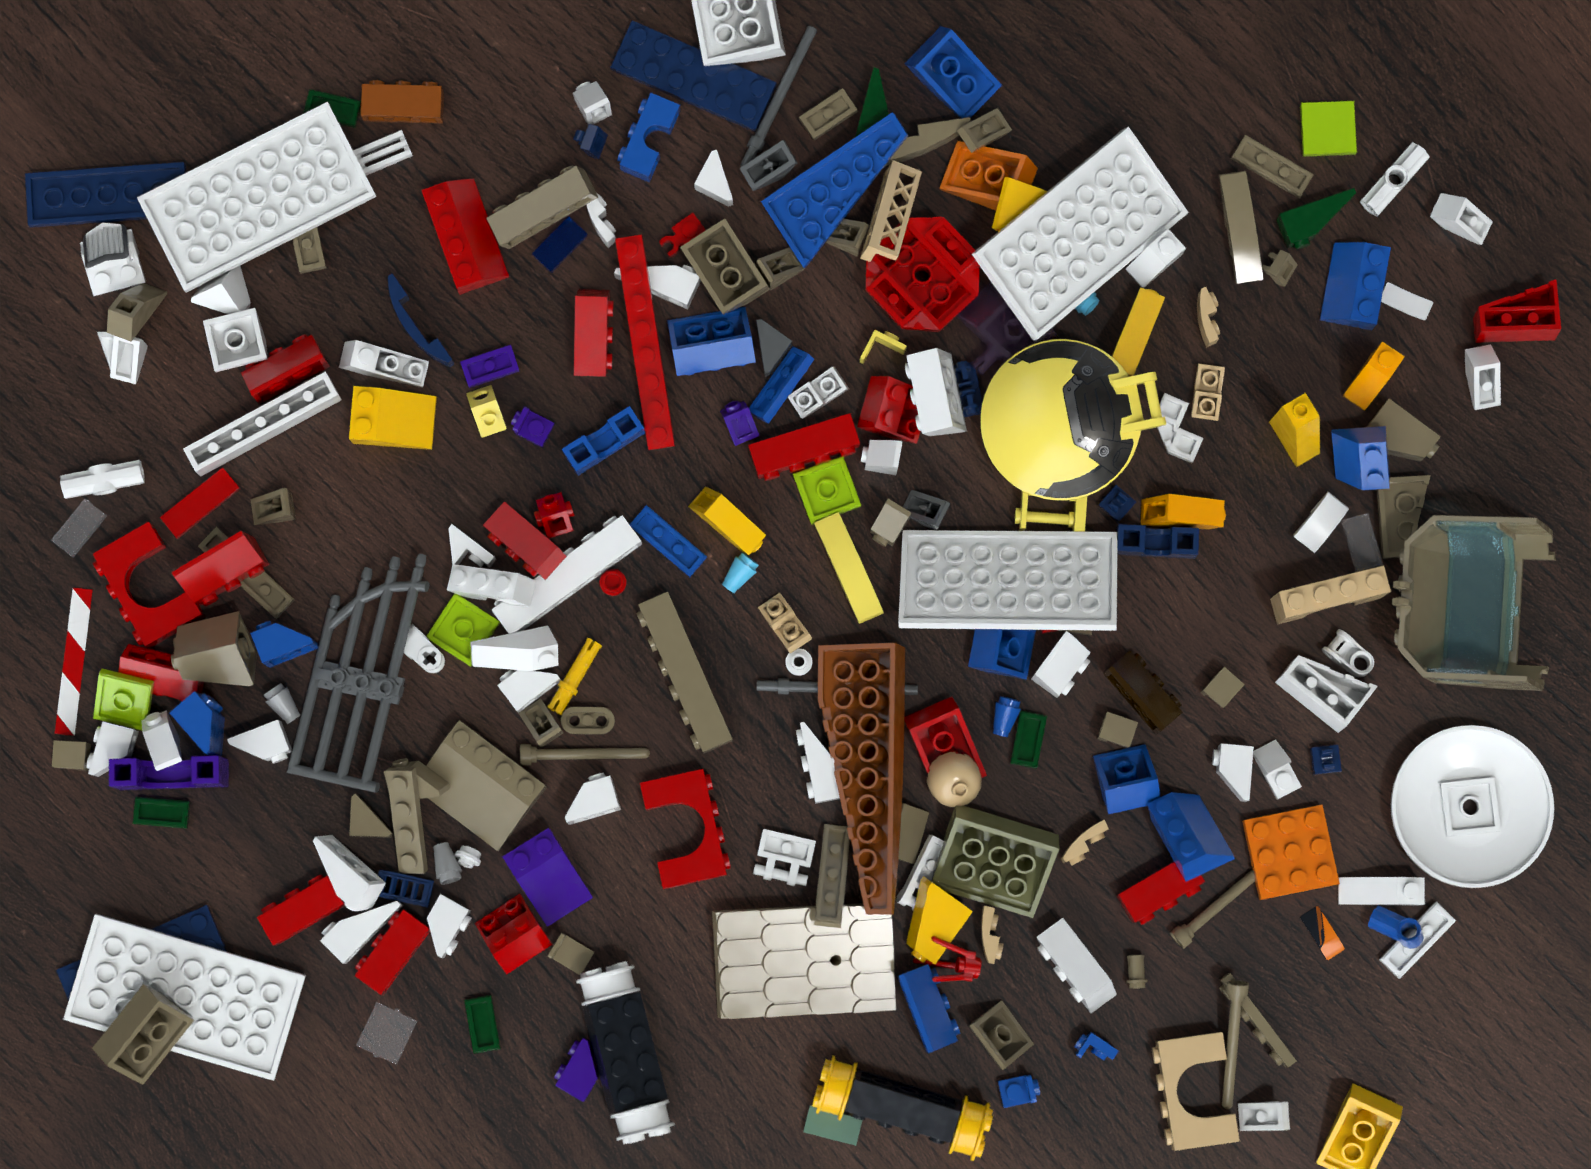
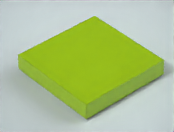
M1354 101L1300 104L1303 157L1356 155Z
M839 457L793 474L811 525L835 513L843 514L861 507L844 457Z
M454 593L426 637L437 646L472 667L470 642L491 638L500 621Z
M101 669L98 676L93 719L142 730L141 720L150 715L154 681Z

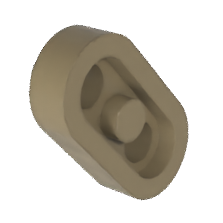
M570 707L563 712L561 725L569 734L604 735L614 728L615 717L609 709L604 707ZM573 716H577L580 719V723L577 726L570 724V719ZM601 716L607 719V723L604 726L597 725V719Z

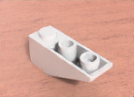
M352 340L344 343L339 368L367 376L423 387L429 361L358 340Z
M801 722V729L796 730L798 745H804L806 756H801L803 771H809L811 782L806 783L809 799L814 798L815 804L840 799L834 774L835 760L831 758L829 752L808 726Z

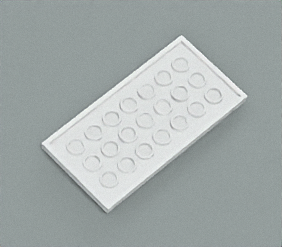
M328 102L137 197L179 282L187 293L375 198L376 195Z
M1126 127L985 242L972 255L1033 340H1038L1144 251L1163 232L1170 229L1188 214V211L1131 129Z
M903 530L899 628L1117 630V532Z
M95 914L63 1020L105 1032L141 986L145 984L163 994L194 1019V1022L170 1051L274 1081L306 975Z

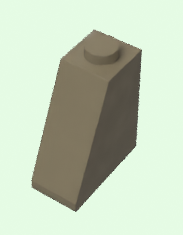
M1388 399L1367 425V427L1386 426L1388 455L1421 462L1426 456L1430 459L1440 447L1436 443L1441 436L1391 399Z

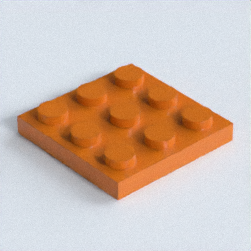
M1323 805L1242 821L1252 869L1255 874L1259 900L1340 884Z

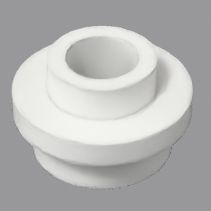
M797 649L787 655L786 667L793 675H804L812 667V657L806 650ZM795 658H803L804 664L801 667L795 666Z
M461 846L460 850L456 851L455 857L460 865L470 869L473 866H480L481 853L468 846Z

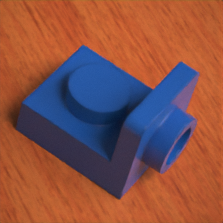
M1089 1032L1087 1036L1082 1034L1074 1045V1048L1077 1049L1075 1055L1079 1058L1083 1056L1089 1045L1093 1047L1091 1053L1103 1061L1106 1057L1113 1060L1118 1053L1117 1049L1092 1032Z
M1030 1074L998 1081L1003 1108L1037 1102L1036 1096L1040 1095L1037 1079L1032 1080Z

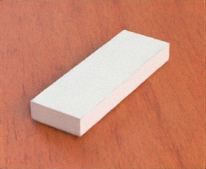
M1434 902L1417 920L1424 936L1423 942L1419 947L1409 949L1404 947L1401 942L1396 941L1379 959L1398 979L1456 921L1437 902ZM1408 929L1403 936L1412 938L1416 935L1417 931L1415 929Z

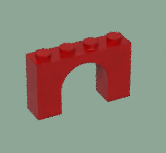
M147 522L93 553L96 559L93 565L100 576L105 575L109 584L106 585V588L113 599L118 598L122 607L119 608V611L126 622L131 621L135 630L132 631V634L139 645L144 644L145 647L150 649L175 635L178 626L197 622L206 616L201 607L194 603L186 592L168 603L155 608L140 606L133 599L129 584L134 569L144 560L166 548L154 525Z
M700 769L641 782L640 786L646 811L675 804L687 805L701 815L705 825L703 841L693 853L657 862L663 889L727 876L726 870L731 869L728 853L722 854L720 843H724L725 839L722 826L716 828L714 817L719 816L716 800L710 801L708 791L713 790L710 774L705 775L704 770Z

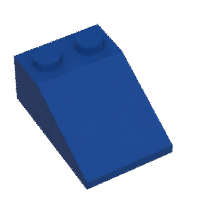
M942 26L905 63L912 73L960 119L971 118L1002 86L954 31Z

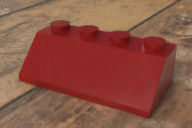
M474 178L446 181L421 190L459 295L509 278L493 230L487 220L488 216Z

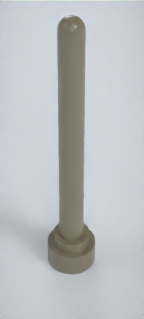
M520 744L521 766L532 765V763H537V760L645 759L650 755V751L647 748L537 749V747H531V744Z
M1253 869L1189 924H1183L1181 927L1178 925L1170 932L1172 938L1181 948H1186L1192 942L1191 939L1199 928L1255 882Z
M1229 980L1226 987V993L1229 995L1228 999L1231 1000L1222 1096V1106L1224 1109H1230L1233 1106L1242 1001L1245 1000V996L1248 995L1249 983L1241 980Z

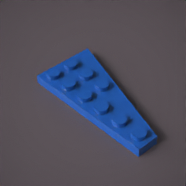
M892 112L761 201L803 268L808 266L908 137L906 130L895 113Z

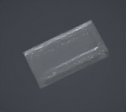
M84 499L51 541L74 558L107 515Z
M1366 513L1342 520L1341 523L1356 572L1383 565L1369 514Z

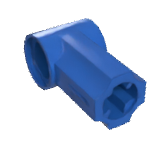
M1379 905L1370 916L1368 923L1370 929L1401 942L1404 947L1409 949L1417 948L1422 944L1424 939L1423 931L1415 919L1405 918ZM1408 929H1415L1417 931L1416 935L1412 938L1403 936L1404 932Z

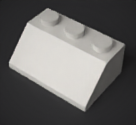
M938 348L906 355L908 363L905 364V371L907 377L912 381L913 389L910 390L913 404L917 406L918 415L915 417L918 430L927 436L966 432L967 429L952 355Z

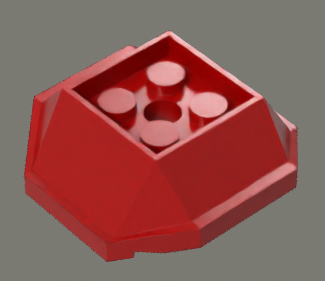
M944 217L909 218L897 260L875 254L871 262L866 261L865 291L901 329L940 332L979 295L980 265L972 255L976 250ZM889 236L883 238L880 242L881 246L891 250L894 249L895 245ZM923 270L929 274L930 278L925 282H920L915 278V273Z

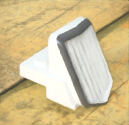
M103 222L84 235L83 242H80L81 256L93 296L146 282L132 229L127 230L123 224Z

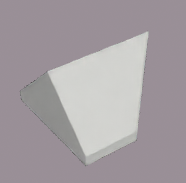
M241 266L202 284L192 296L191 302L226 314L248 310L251 301Z
M97 332L111 371L110 378L136 384L148 345L140 338L135 337L130 342L107 332Z

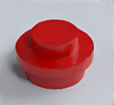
M609 569L601 575L600 587L605 594L617 596L626 588V578L621 571Z

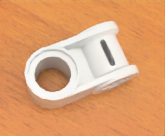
M412 624L409 629L404 653L428 673L441 671L445 665L443 654ZM428 655H431L437 661L434 665L428 663L426 659Z
M1338 629L1336 631L1337 636L1328 647L1324 646L1322 648V652L1355 677L1366 676L1374 667L1373 656L1349 634ZM1341 643H1343V645L1341 646V648H1340L1338 651H1336L1337 647H1338ZM1358 657L1365 659L1367 669L1363 671L1358 670L1354 666V659Z

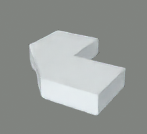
M1164 393L1160 402L1162 417H1165L1167 425L1157 427L1166 451L1168 454L1193 463L1203 438L1179 428L1189 403Z

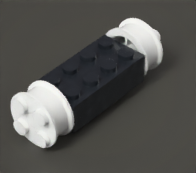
M627 961L606 967L607 972L602 973L601 968L580 974L581 979L576 980V983L581 984L585 999L582 1006L588 1005L582 1007L608 1111L609 1114L615 1113L610 1116L616 1119L620 1135L616 1140H623V1144L644 1140V1134L646 1133L649 1134V1137L670 1133V1127L675 1125L674 1122L669 1120L666 1108L669 1100H664L668 1099L641 993L637 992L640 991V988H635L631 970L634 969V965L628 966Z

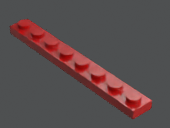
M643 235L616 238L648 450L673 447L676 445Z

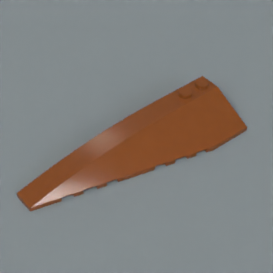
M897 643L818 645V703L823 713V725L829 740L830 756L835 760L834 774L843 814L847 820V832L852 843L853 859L860 878L858 881L865 912L867 915H894L903 789L905 647Z

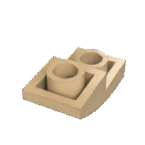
M1204 287L1198 293L1197 316L1200 332L1207 348L1217 343L1220 330L1215 320H1210V317L1214 316L1217 312L1218 301L1214 293H1209L1207 288Z
M1198 363L1191 417L1218 421L1225 367Z
M780 593L758 607L790 654L812 639L809 632Z
M1105 820L1093 825L1077 837L1061 857L1062 862L1069 861L1072 866L1086 859L1084 853L1088 852L1089 849L1085 841L1089 839L1092 844L1105 838L1103 832L1109 830Z
M983 906L981 915L982 947L987 963L994 964L995 959L1000 960L1003 950V944L999 943L1000 937L989 935L990 930L995 931L998 915L994 914L995 908Z

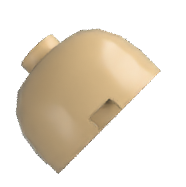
M948 752L940 755L929 767L930 771L926 782L931 794L941 804L948 807L964 806L977 797L981 789L982 778L976 762L969 755Z

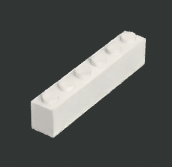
M324 372L183 448L195 472L199 476H203L342 399L330 377Z
M623 515L618 519L616 516L611 517L603 524L604 529L597 534L593 531L581 540L583 544L575 550L570 547L563 553L567 557L546 580L541 576L533 579L536 583L530 607L507 604L500 600L494 602L496 607L492 611L509 634L525 630L642 545L641 540Z

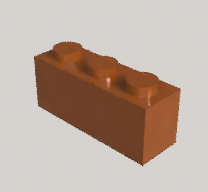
M373 80L369 81V84H362L361 116L363 121L443 123L444 91L442 86H438L435 82H422V85H411L407 81H397L395 85H386L383 81Z

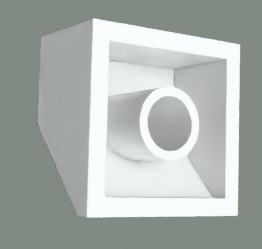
M1066 631L1031 680L1056 698L1061 693L1066 696L1075 684L1071 680L1076 672L1082 674L1090 663V660L1087 659L1090 651Z
M599 773L588 777L589 782L583 783L565 816L566 823L571 825L621 810L611 776L606 777L604 773Z

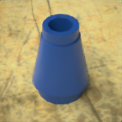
M1004 696L999 697V701L995 702L993 734L1008 737L1021 711V708H1019L1020 701Z

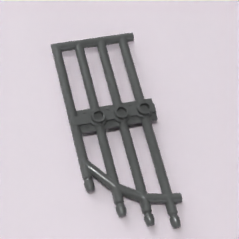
M420 553L417 555L415 560L416 566L413 568L410 581L396 582L400 558L392 556L384 584L369 590L372 569L364 567L356 597L339 611L337 608L340 606V596L332 595L330 598V607L327 609L287 773L374 793L379 791L380 783L372 781L391 703L399 705L405 688L403 687L405 678L398 677L418 593L419 591L427 592L430 586L429 582L422 581L423 567L426 565V555ZM408 591L388 673L374 672L393 592ZM381 596L363 669L349 667L365 603ZM351 615L339 664L326 662L333 630ZM323 688L332 690L312 768L300 765L318 690ZM346 693L355 695L356 699L338 771L335 773L324 770L342 695ZM369 698L380 701L362 778L348 776L366 700Z

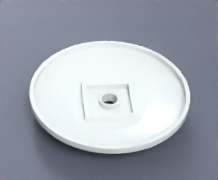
M1476 725L1458 726L1440 731L1428 737L1406 757L1393 784L1391 817L1401 846L1411 860L1424 872L1450 885L1482 888L1494 886L1516 877L1536 860L1543 850L1552 829L1554 798L1550 781L1543 766L1531 750L1522 742L1494 728ZM1467 799L1473 800L1477 805V810L1473 815H1468L1463 810V803Z

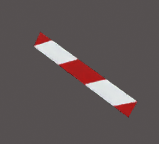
M73 588L55 734L75 736L93 592L91 589Z

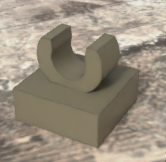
M1280 250L1278 255L1275 253L1268 255L1274 262L1271 267L1263 265L1262 269L1267 275L1271 276L1276 284L1285 287L1298 264L1289 253Z

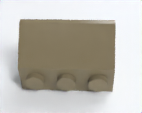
M725 218L680 247L722 314L749 304L770 290Z
M143 984L92 1049L108 1067L143 1085L194 1022V1019L163 994Z

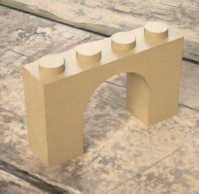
M1380 566L1280 591L1270 600L1278 625L1302 619L1311 613L1353 602L1354 605L1378 600L1390 593L1391 590L1385 568Z
M1223 1032L1155 1041L1156 1047H1152L1154 1064L1159 1063L1160 1074L1156 1075L1158 1091L1163 1090L1164 1101L1160 1102L1162 1118H1167L1168 1129H1164L1166 1145H1171L1172 1150L1177 1151L1239 1142L1235 1114L1195 1117L1185 1111L1177 1096V1084L1180 1076L1186 1069L1199 1063L1227 1059Z

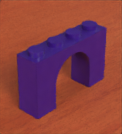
M191 756V760H182L179 763L156 771L153 761H144L137 758L109 759V787L119 790L229 787V760L220 756Z

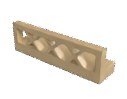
M892 160L884 173L860 259L871 262L874 255L879 254L889 259L897 260L922 171ZM903 173L913 177L912 183L904 186L899 178V174ZM902 194L906 205L898 207L893 196ZM893 215L900 222V226L894 229L891 228L887 221V218ZM889 236L895 245L894 249L891 250L881 246V239Z

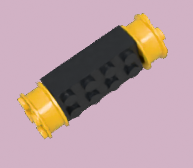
M832 1055L831 1060L825 1059L820 1081H823L824 1084L823 1086H817L812 1107L817 1108L816 1114L824 1111L837 1115L838 1120L841 1121L846 1106L845 1111L850 1112V1116L853 1118L865 1120L867 1117L876 1120L877 1125L885 1128H892V1125L903 1128L902 1131L912 1136L923 1134L929 1136L930 1141L938 1144H944L945 1141L949 1142L948 1154L956 1151L969 1155L971 1161H974L976 1156L981 1158L985 1145V1135H983L984 1130L989 1132L993 1119V1110L989 1109V1102L981 1105L968 1101V1096L965 1095L961 1103L960 1099L856 1069L857 1062H854L853 1065L835 1060L834 1055Z

